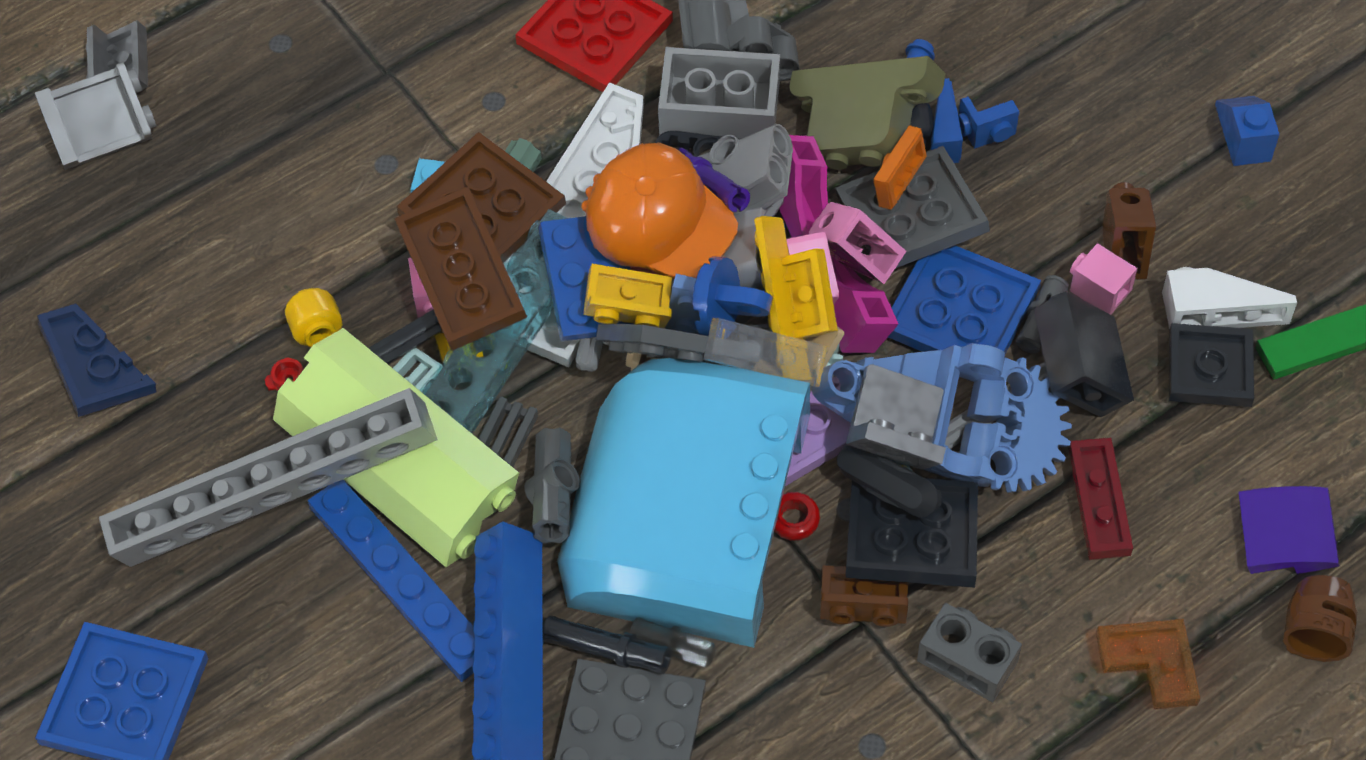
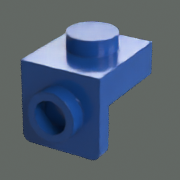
M968 96L960 99L958 118L963 137H968L974 149L992 142H1003L1016 134L1019 110L1013 100L977 112Z

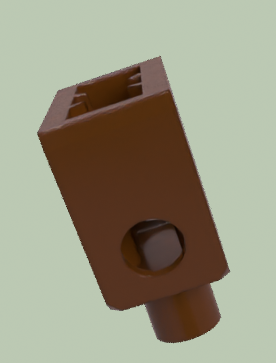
M1121 182L1108 190L1103 219L1104 248L1137 268L1135 279H1147L1156 231L1150 193L1146 188H1134L1130 183ZM1123 233L1132 237L1133 244L1131 246L1125 247Z

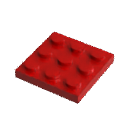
M547 0L516 33V44L603 93L609 83L616 85L673 22V12L652 0Z

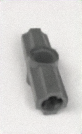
M561 427L556 429L544 428L536 434L534 476L527 480L524 486L526 496L533 505V537L544 544L548 542L561 543L569 537L570 494L580 487V477L571 464V434Z

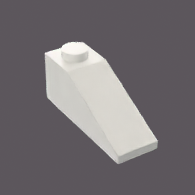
M1181 267L1176 270L1167 271L1162 290L1169 329L1171 323L1232 328L1290 324L1297 305L1295 295L1210 268L1193 269L1191 267Z

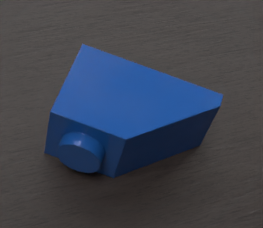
M1255 96L1216 100V110L1233 166L1271 162L1279 138V131L1270 103Z

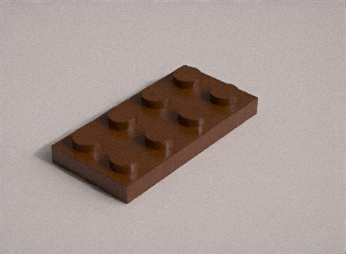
M468 186L394 218L452 351L527 318Z

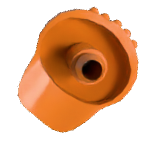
M642 143L627 149L622 154H618L616 158L612 159L605 166L601 173L594 176L593 186H589L585 191L588 200L583 201L581 204L582 210L586 212L587 231L593 246L605 258L620 266L647 268L663 276L672 277V279H675L676 274L697 278L703 264H710L708 259L712 256L723 257L737 236L738 222L733 212L703 184L687 156L676 148L662 143Z

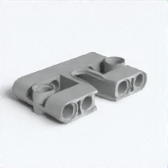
M775 124L741 139H738L735 135H725L714 143L709 152L697 156L708 160L714 170L725 175L737 185L746 188L750 193L748 206L743 211H739L737 208V212H733L738 222L737 236L723 256L733 260L737 267L740 286L757 288L763 286L761 281L763 270L760 252L754 238L756 231L754 219L764 216V209L784 198L788 193L793 145L789 133L780 124ZM672 279L671 293H672V287H673L674 279Z

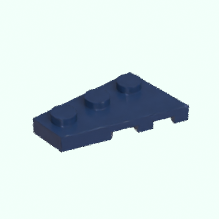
M77 304L37 315L39 328L78 417L157 392L156 383L147 374L143 375L133 365V360L124 351L120 352L107 339L106 333Z

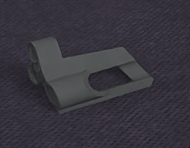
M678 0L684 48L780 54V81L791 79L792 71L800 70L796 39L781 29V25L777 23L773 24L760 16L749 17L746 0Z

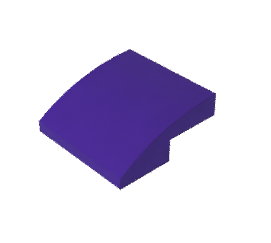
M1284 486L1239 492L1247 567L1251 574L1294 567L1297 574L1340 567L1328 488Z

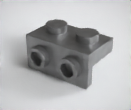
M137 20L109 34L104 33L96 25L87 27L86 78L116 68V64L124 62L127 71L135 70L142 90L147 88L146 27Z

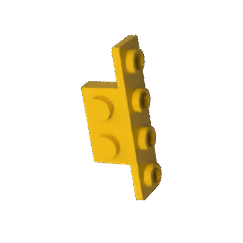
M770 216L756 217L754 219L756 227L754 238L760 252L763 270L761 281L766 292L773 297L770 314L768 315V324L773 332L776 350L774 357L775 366L780 377L799 381L808 380L809 374L803 339L838 331L825 250L815 248L789 255L783 219Z

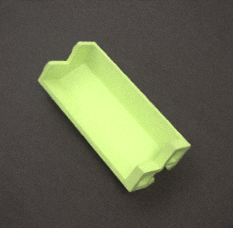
M344 328L315 343L304 356L309 363L295 382L287 378L278 390L273 420L290 435L295 436L408 388L413 390L426 403L438 440L343 480L445 567H448L460 558L466 559L474 553L476 536L479 535L482 521L497 510L499 512L506 510L514 501L516 496L514 490L519 472Z

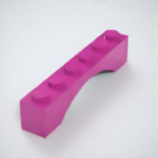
M789 135L793 145L788 193L784 197V203L780 207V212L792 238L809 235V230L814 221L828 204L827 165L814 136ZM831 256L839 290V298L834 304L836 323L844 331L839 347L842 353H875L898 325L884 291L872 287L861 279L854 270L844 266Z

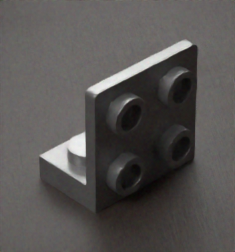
M874 364L866 366L846 444L921 470L941 465L946 448L933 444L932 441L944 390Z

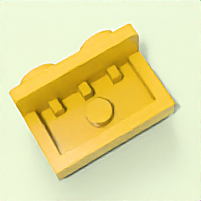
M592 263L588 273L583 315L592 316L596 322L602 324H617L618 321L634 323L635 325L664 328L672 315V309L669 308L672 277Z

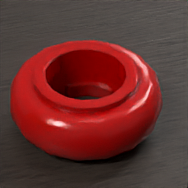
M800 492L783 494L774 532L781 538L790 541L802 540L811 536L817 530L820 522V510L816 502L808 495ZM790 509H797L802 511L806 518L799 523H790L782 515Z

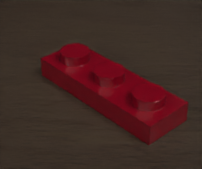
M1112 438L1071 441L1068 450L1089 560L1131 556L1133 544Z

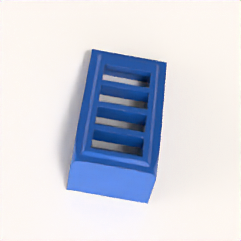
M948 78L944 80L943 91L937 98L930 151L944 146L953 163H959V160H961L963 138L952 82Z

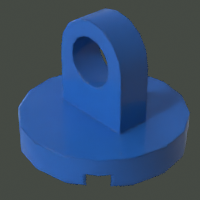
M712 256L708 259L710 264L704 263L700 268L694 284L692 298L693 311H699L700 321H695L694 324L700 335L725 339L734 327L737 315L764 317L770 314L773 297L762 290L740 286L738 270L733 260L727 257Z

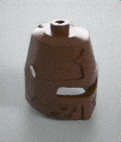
M1328 575L1306 577L1298 583L1287 608L1283 642L1288 652L1306 659L1322 662L1339 661L1350 656L1353 651L1357 624V610L1350 583L1341 578Z

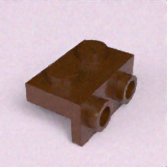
M822 566L820 619H827L836 624H850L854 621L873 622L883 627L894 626L897 623L906 624L908 612L907 582L845 578V566Z

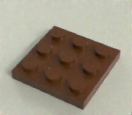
M478 132L396 207L400 216L468 186L504 263L538 231L540 222L549 221L566 205L564 194Z

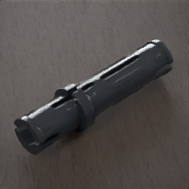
M552 615L547 617L543 625V634H548L543 635V642L602 656L616 661L618 666L626 668L629 665L639 666L665 674L670 665L671 647L645 642L644 640L637 639L636 634L625 632L624 635L615 634L588 625L570 622Z

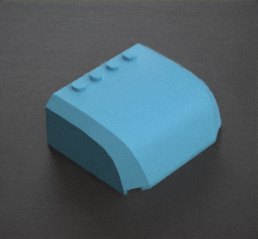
M673 358L648 360L635 367L618 381L599 409L580 477V487L577 489L570 513L569 537L562 542L557 560L567 607L754 648L764 610L762 579L793 452L800 454L802 452L810 419V383L724 365Z

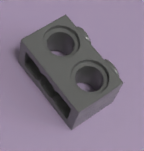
M945 602L920 641L917 661L993 703L1018 663L1022 644L1016 641V638L1010 632L1002 628H992L979 621L975 614L963 607L955 608ZM953 634L962 641L959 643H949L943 639V636ZM992 655L998 658L1000 662L988 664L980 657Z

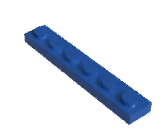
M342 479L328 485L307 500L311 511L461 682L473 674L475 643L473 625L351 487Z

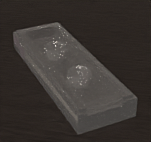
M712 318L703 360L809 382L811 387H819L828 346L721 318Z

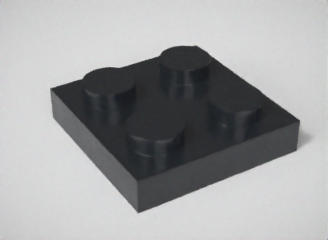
M1171 323L1169 329V401L1252 407L1254 401L1253 329Z

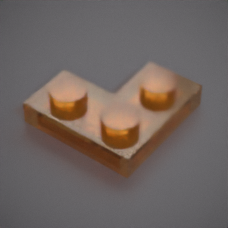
M1184 619L1097 627L1096 638L1103 673L1146 669L1154 709L1198 705L1200 694Z

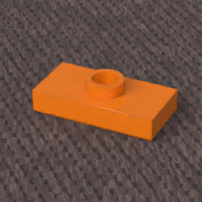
M908 126L892 152L885 155L882 166L873 179L879 207L889 210L894 208L927 157L921 128Z

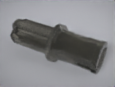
M641 617L636 618L632 624L630 633L636 634L637 639L671 647V658L673 656L703 667H709L714 659L716 650L713 642L683 633L678 626L668 628L644 620Z

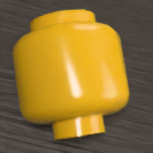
M320 288L301 290L286 304V320L293 338L301 345L312 347L315 343L342 328V317L335 299L326 290Z

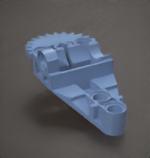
M974 343L964 347L953 345L943 350L907 353L879 359L869 357L854 363L841 360L819 369L813 374L811 379V391L814 397L821 404L850 423L854 414L865 367L870 364L942 388L944 392L932 443L945 447L946 450L941 465L924 470L956 481L974 482L982 487L991 486L992 490L1000 489L1003 482L1007 493L1016 492L1017 484H1019L1022 491L1031 490V479L1037 486L1046 483L1043 472L1049 476L1057 473L1052 461L1060 463L1066 459L1058 447H1067L1071 443L1070 440L1061 435V431L1071 429L1072 424L1060 420V416L1068 412L1069 407L1056 405L1055 402L1060 397L1049 392V378L1038 379L1041 367L1035 365L1027 369L1025 358L1013 361L1005 358V352L989 345ZM832 375L838 378L840 391L833 385ZM962 377L974 382L967 417L983 423L971 422L965 425L960 452L957 453L949 449L945 445L958 379ZM1006 380L1012 388V394L1007 389ZM997 420L996 423L993 424H984ZM990 459H992L996 465V472H994L991 468Z

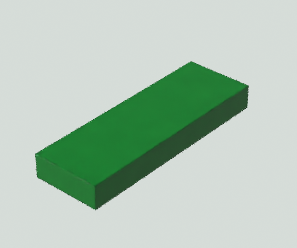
M1366 304L1257 340L1255 349L1272 379L1275 380L1365 350Z

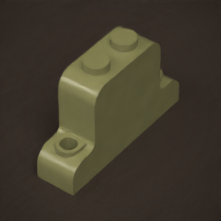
M929 56L792 71L790 91L802 102L801 108L811 113L807 136H814L827 167L837 170L846 169L850 165L861 164L877 167L882 164L885 155L892 152L907 127L910 126L913 108L917 104L929 103L935 100L942 93L946 73Z

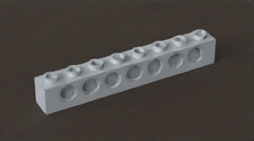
M408 388L99 517L109 556L132 567L437 441L438 439L426 403L413 390Z

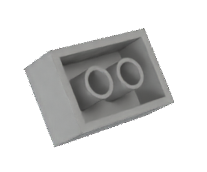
M666 47L658 105L659 136L667 131H682L722 137L731 134L741 139L775 125L780 84V54Z

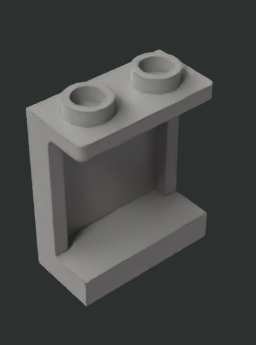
M124 62L116 64V68L64 87L50 91V88L35 92L37 102L65 170L152 139L150 129L156 127L154 117L149 105L141 107L136 95L137 92L142 91L135 70L127 71Z

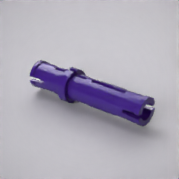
M679 148V151L691 160L703 184L721 199L731 211L737 212V208L739 211H743L748 206L750 193L746 188L737 185L725 175L714 170L712 164L705 158L694 157L687 150Z

